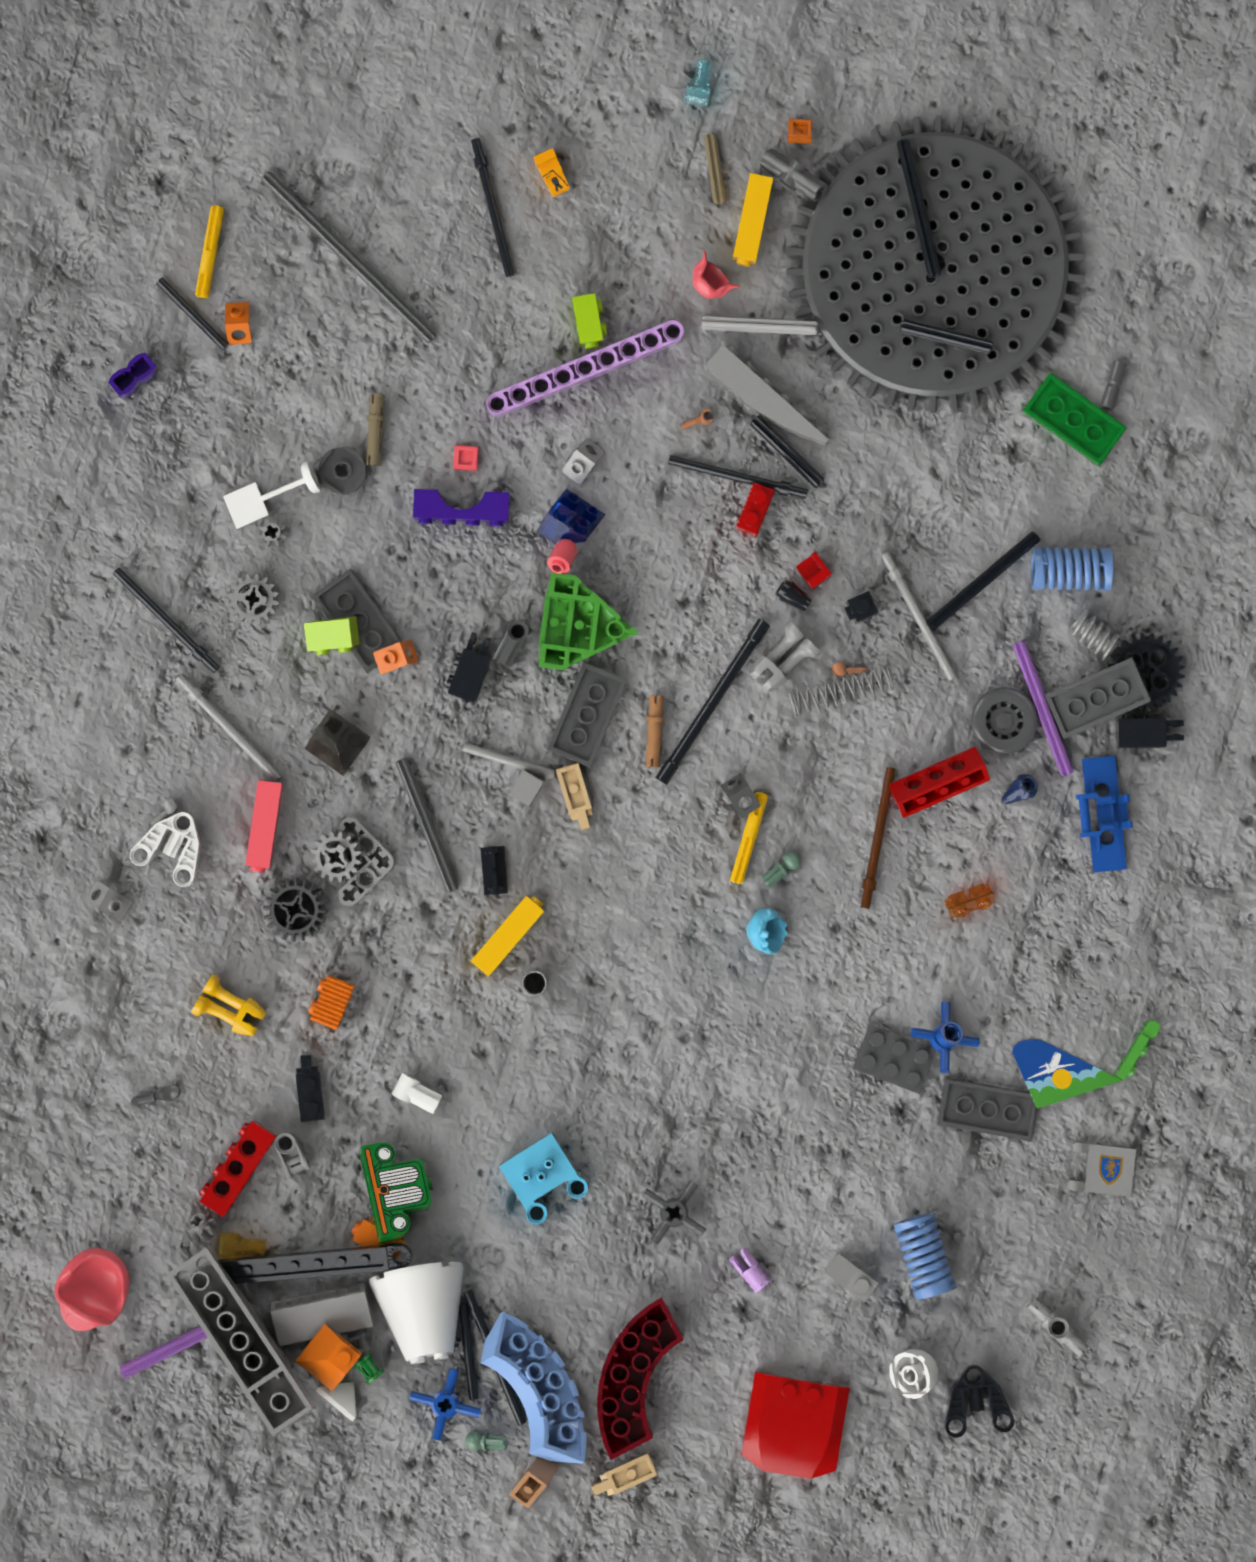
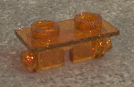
M982 883L969 888L970 897L966 898L964 891L947 896L948 899H945L944 903L948 909L950 919L955 917L963 918L969 912L977 909L985 910L994 904V893L991 891L990 885Z

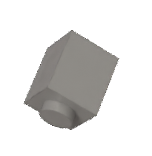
M523 770L509 793L513 797L511 802L521 808L525 805L530 807L544 782Z

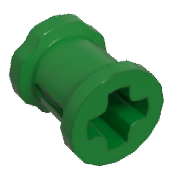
M370 1353L353 1366L366 1378L367 1385L384 1372L383 1369H379L373 1362Z

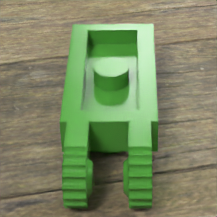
M1149 1020L1144 1023L1145 1026L1141 1028L1115 1071V1076L1123 1080L1127 1076L1131 1078L1137 1068V1065H1135L1136 1060L1139 1056L1143 1057L1150 1046L1147 1044L1148 1040L1156 1037L1158 1031H1160V1025L1157 1021Z

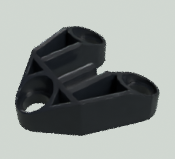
M968 1365L950 1388L944 1428L951 1437H961L967 1429L965 1389H968L970 1412L985 1411L982 1388L986 1387L988 1408L993 1426L1000 1432H1008L1014 1426V1417L1000 1385L978 1365ZM971 1369H977L981 1373L980 1380L975 1383L970 1382L967 1378V1374ZM1002 1414H1006L1010 1418V1423L1005 1428L997 1425V1418ZM952 1420L962 1422L960 1432L953 1433L949 1430V1424Z

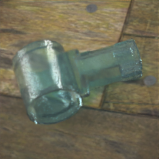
M704 59L697 60L694 79H691V82L687 84L684 104L707 108L711 91L709 82H707L711 65L710 61Z

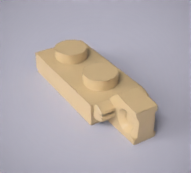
M579 763L556 769L569 816L571 815L572 821L578 819L581 831L590 829L587 816L593 815L592 807Z
M647 1452L605 1471L604 1474L600 1475L601 1481L591 1485V1489L595 1496L607 1491L608 1496L616 1495L657 1476L658 1473Z

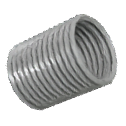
M531 970L522 978V988L530 996H539L548 987L546 975L539 970ZM539 973L544 977L545 987L540 993L533 994L526 989L525 979L529 974Z

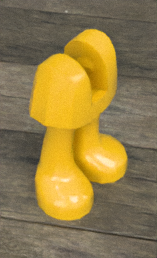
M212 973L202 992L237 1009V1014L218 1005L202 994L191 1013L196 1016L204 1013L212 1014L231 1024L233 1032L254 1036L258 1028L252 1026L249 1022L243 1021L246 1013H249L251 1016L263 1020L266 1011L252 998H248L245 1001L225 990L220 985V978Z

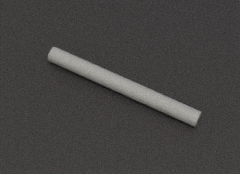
M466 742L463 746V752L553 779L556 770Z

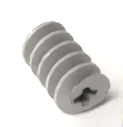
M1086 609L1068 630L1074 629L1073 637L1081 634L1080 643L1088 640V649L1096 646L1095 655L1104 652L1102 660L1105 661L1119 644L1117 642L1119 634L1115 633L1109 636L1111 628L1108 627L1102 630L1104 625L1102 621L1095 625L1096 616L1093 615L1087 618L1089 610Z

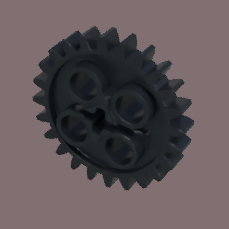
M1140 633V640L1131 635V643L1123 640L1124 648L1122 649L1118 646L1115 648L1119 653L1118 656L1111 655L1110 657L1115 660V664L1127 660L1130 654H1136L1139 657L1137 667L1140 672V669H1144L1142 651L1146 650L1147 667L1152 668V673L1148 674L1151 689L1149 695L1152 701L1147 703L1149 710H1151L1154 702L1158 707H1162V699L1169 703L1171 702L1169 694L1178 695L1174 688L1183 686L1177 681L1178 678H1185V675L1179 673V670L1184 669L1185 666L1178 665V661L1183 656L1176 657L1174 655L1178 651V647L1170 649L1171 640L1164 644L1162 643V635L1157 640H1154V633H1150L1148 639L1145 638L1144 633ZM1155 651H1159L1163 655V661L1159 665L1151 662V654ZM1141 674L1142 679L1146 685L1145 674ZM1155 676H1164L1166 684L1163 688L1159 689L1154 686L1153 679Z

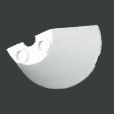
M442 1262L415 1265L384 1272V1278H379V1275H376L369 1279L370 1288L406 1362L410 1361L411 1364H420L425 1362V1357L434 1356V1360L449 1358L448 1354L454 1353L464 1270L463 1264L460 1262H449V1266L445 1267L442 1265Z

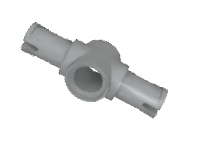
M1035 1297L1032 1302L1037 1308L1029 1303L1026 1309L1041 1321V1325L1049 1335L1057 1339L1061 1344L1064 1343L1078 1358L1081 1357L1084 1353L1078 1347L1086 1351L1089 1346L1074 1333V1329L1064 1318L1059 1316L1054 1310L1050 1311ZM1055 1321H1061L1064 1325L1063 1330L1057 1334L1053 1333L1051 1329L1052 1324Z

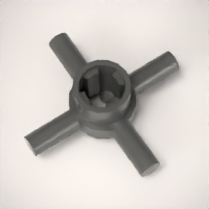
M690 1180L679 1198H671L666 1201L648 1188L645 1190L642 1197L660 1208V1217L662 1219V1223L650 1239L652 1242L658 1245L670 1227H678L682 1224L699 1236L704 1234L706 1228L688 1217L686 1205L698 1187L696 1183ZM677 1206L680 1208V1216L672 1219L669 1217L670 1214L667 1210L669 1207L675 1208Z

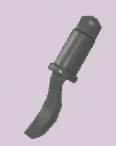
M175 1085L163 1087L157 1093L152 1091L146 1095L135 1096L131 1099V1105L133 1107H140L148 1103H156L157 1099L173 1101L180 1095V1089Z

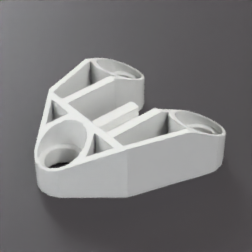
M181 812L156 823L132 848L130 860L137 866L148 865L160 849L168 831L171 830L172 833L162 853L175 858L185 837L188 838L173 872V881L180 887H189L196 879L201 841L194 818L189 813ZM181 816H186L190 820V826L186 830H181L177 826V820ZM138 849L146 850L148 854L146 861L141 863L136 861L134 854ZM184 869L189 871L190 880L187 883H180L177 879L178 872Z

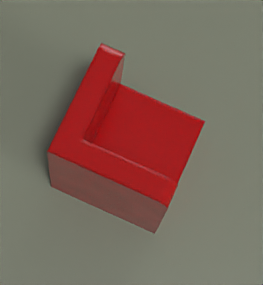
M816 552L796 566L797 571L811 590L832 575Z

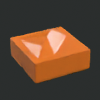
M789 118L788 143L811 144L812 120Z

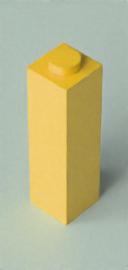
M753 173L749 175L732 260L737 261V265L750 267L751 264H756L773 182L772 177Z
M534 895L531 899L525 896L472 958L471 962L489 977L545 912L542 909L544 904Z

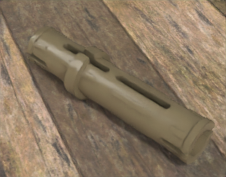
M370 394L369 415L366 417L368 421L366 466H381L382 427L385 421V416H383L385 395Z

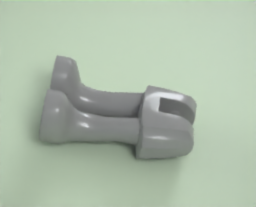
M791 621L784 627L785 636L782 641L767 656L760 655L749 672L754 679L762 675L767 668L774 673L762 686L767 692H771L786 683L787 679L785 676L801 660L806 657L815 658L821 653L808 638H805L781 665L777 666L775 664L792 646L804 637V634Z

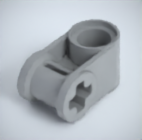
M290 1131L281 1132L275 1139L274 1145L288 1179L305 1169L307 1171L311 1170L308 1159L301 1149L295 1134ZM284 1136L289 1137L292 1140V1147L288 1149L282 1148L279 1143L280 1138Z

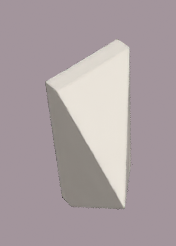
M354 1382L339 1383L333 1391L324 1384L317 1388L316 1392L353 1422L357 1416Z

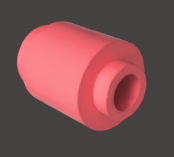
M562 539L555 544L547 560L548 567L554 573L566 574L569 572L577 556L576 544L569 539Z

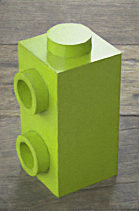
M595 293L572 297L580 347L585 346L586 350L599 348V344L603 343V337L607 336L605 322L600 323L599 313H603L601 299H596Z

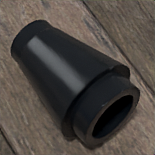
M787 579L781 583L775 593L780 601L802 611H805L812 601L793 581L789 582Z

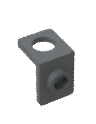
M741 774L736 775L721 785V788L741 818L760 807L759 801ZM750 797L752 800L751 805L748 808L739 807L741 798Z

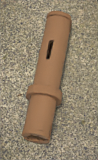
M649 695V716L646 717L648 733L645 767H652V763L653 767H660L662 722L665 721V718H663L664 696Z

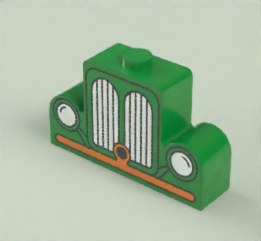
M388 1143L361 1146L359 1155L378 1242L382 1244L403 1239L410 1227V1219L407 1214L427 1211L432 1201L429 1192L432 1190L430 1176L426 1177L421 1159L393 1164L395 1151Z

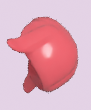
M703 250L702 260L693 269L692 281L698 293L706 298L713 299L723 297L733 288H740L739 285L730 284L724 273L716 265L707 261L706 252Z

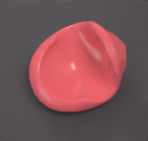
M91 1248L77 1254L64 1267L56 1281L54 1290L55 1298L60 1304L64 1321L73 1330L85 1331L98 1326H108L118 1318L128 1297L129 1274L126 1265L116 1254L101 1248Z

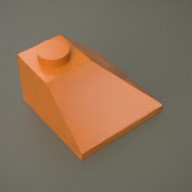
M324 1324L295 1362L333 1391L362 1355V1352L327 1324Z

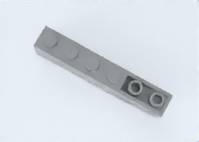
M722 345L704 365L706 372L736 399L759 416L788 432L817 444L826 446L829 442L827 438L828 433L822 427L817 425L815 428L809 422L811 418L803 410H795L791 406L793 402L785 394L782 393L780 396L773 390L775 386L767 378L762 380L756 375L757 369L749 362L744 364L738 358L740 354L733 347L729 346L726 348Z

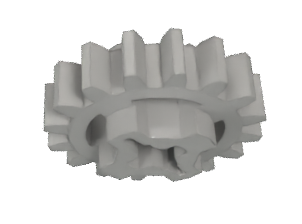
M246 574L245 581L238 578L239 585H231L234 594L230 593L227 595L233 599V602L228 603V607L235 608L231 614L233 616L240 614L238 621L243 622L247 619V624L250 626L253 620L258 625H261L262 618L270 621L268 614L275 615L276 612L272 608L273 606H279V602L274 600V598L279 596V593L272 592L275 585H267L269 580L267 577L261 581L259 574H256L254 579H251L250 575ZM250 585V589L248 591H246L245 593H240V591L244 587ZM261 586L267 590L269 598L262 596L260 593ZM256 593L259 602H255L254 606L251 607L248 597L251 598ZM238 602L246 605V614L242 612ZM261 607H267L261 614L256 615L257 610Z
M335 830L330 832V837L326 833L321 835L323 842L320 840L315 841L318 849L311 850V853L316 855L311 862L318 865L314 870L322 871L321 878L328 875L329 882H333L336 877L339 882H343L344 875L348 879L352 878L351 871L357 873L360 870L356 864L363 863V860L358 858V855L362 854L363 850H357L356 848L360 842L353 843L351 841L353 835L345 837V831H340L338 836ZM331 841L341 842L340 844H338V846L328 844ZM348 849L351 851L352 859L349 857ZM338 851L340 853V860L335 861V854L333 853H336ZM322 854L325 856V864L323 862ZM339 866L343 869H346L342 872L333 871L336 867Z

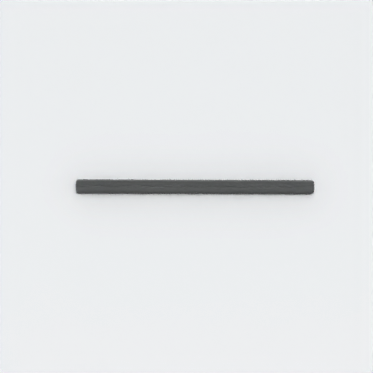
M271 172L264 175L262 182L426 343H430L435 339L436 333Z

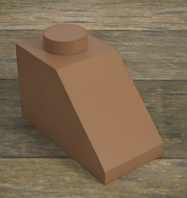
M536 1457L509 1495L526 1508H529L549 1484L560 1466L553 1461Z

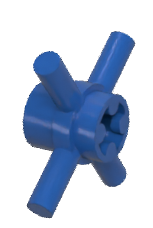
M950 1002L941 1003V1024L934 1027L933 1030L913 1027L910 1033L911 1037L930 1040L931 1046L940 1052L941 1073L950 1072V1051L956 1048L958 1044L978 1047L980 1044L979 1038L964 1036L960 1025L950 1021Z

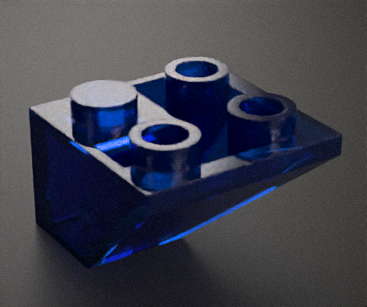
M566 488L547 512L536 532L554 544L562 539H569L574 543L586 542L606 514Z

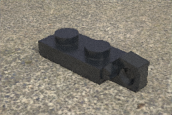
M311 1055L300 1056L301 1068L296 1069L301 1122L324 1120L325 1112L318 1066L312 1067Z

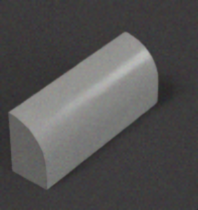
M365 1282L271 1302V1315L279 1346L311 1340L324 1324H327L338 1334L373 1327Z

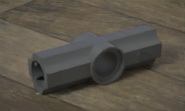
M772 148L765 151L762 155L760 166L778 177V180L793 191L798 190L814 202L821 200L826 194L827 184L809 173L808 169L796 160H789Z

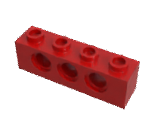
M973 747L890 783L888 786L899 812L905 818L990 781V777L982 757L976 747Z
M254 1120L250 1124L245 1122L238 1133L241 1135L238 1143L232 1142L225 1153L228 1156L225 1163L219 1162L212 1173L215 1176L211 1184L206 1183L199 1193L202 1196L199 1202L222 1217L226 1216L278 1136ZM250 1140L255 1143L256 1150L253 1154H248L244 1151L243 1145L245 1141ZM233 1161L241 1162L243 1170L240 1174H235L231 1171L230 1165ZM220 1181H226L229 1184L230 1190L227 1194H222L218 1191L217 1185Z

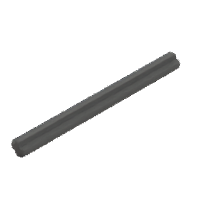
M407 758L396 761L397 769L446 892L455 891L458 889L457 882Z

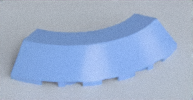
M502 1312L485 1340L481 1363L503 1376L519 1396L529 1422V1454L548 1461L584 1463L586 1432L583 1430L582 1418L585 1416L584 1412L580 1409L577 1399L579 1396L573 1379L570 1380L563 1367L565 1366L564 1362L556 1351L552 1352L545 1344V1339L541 1335L537 1336L528 1328L529 1325L510 1314Z

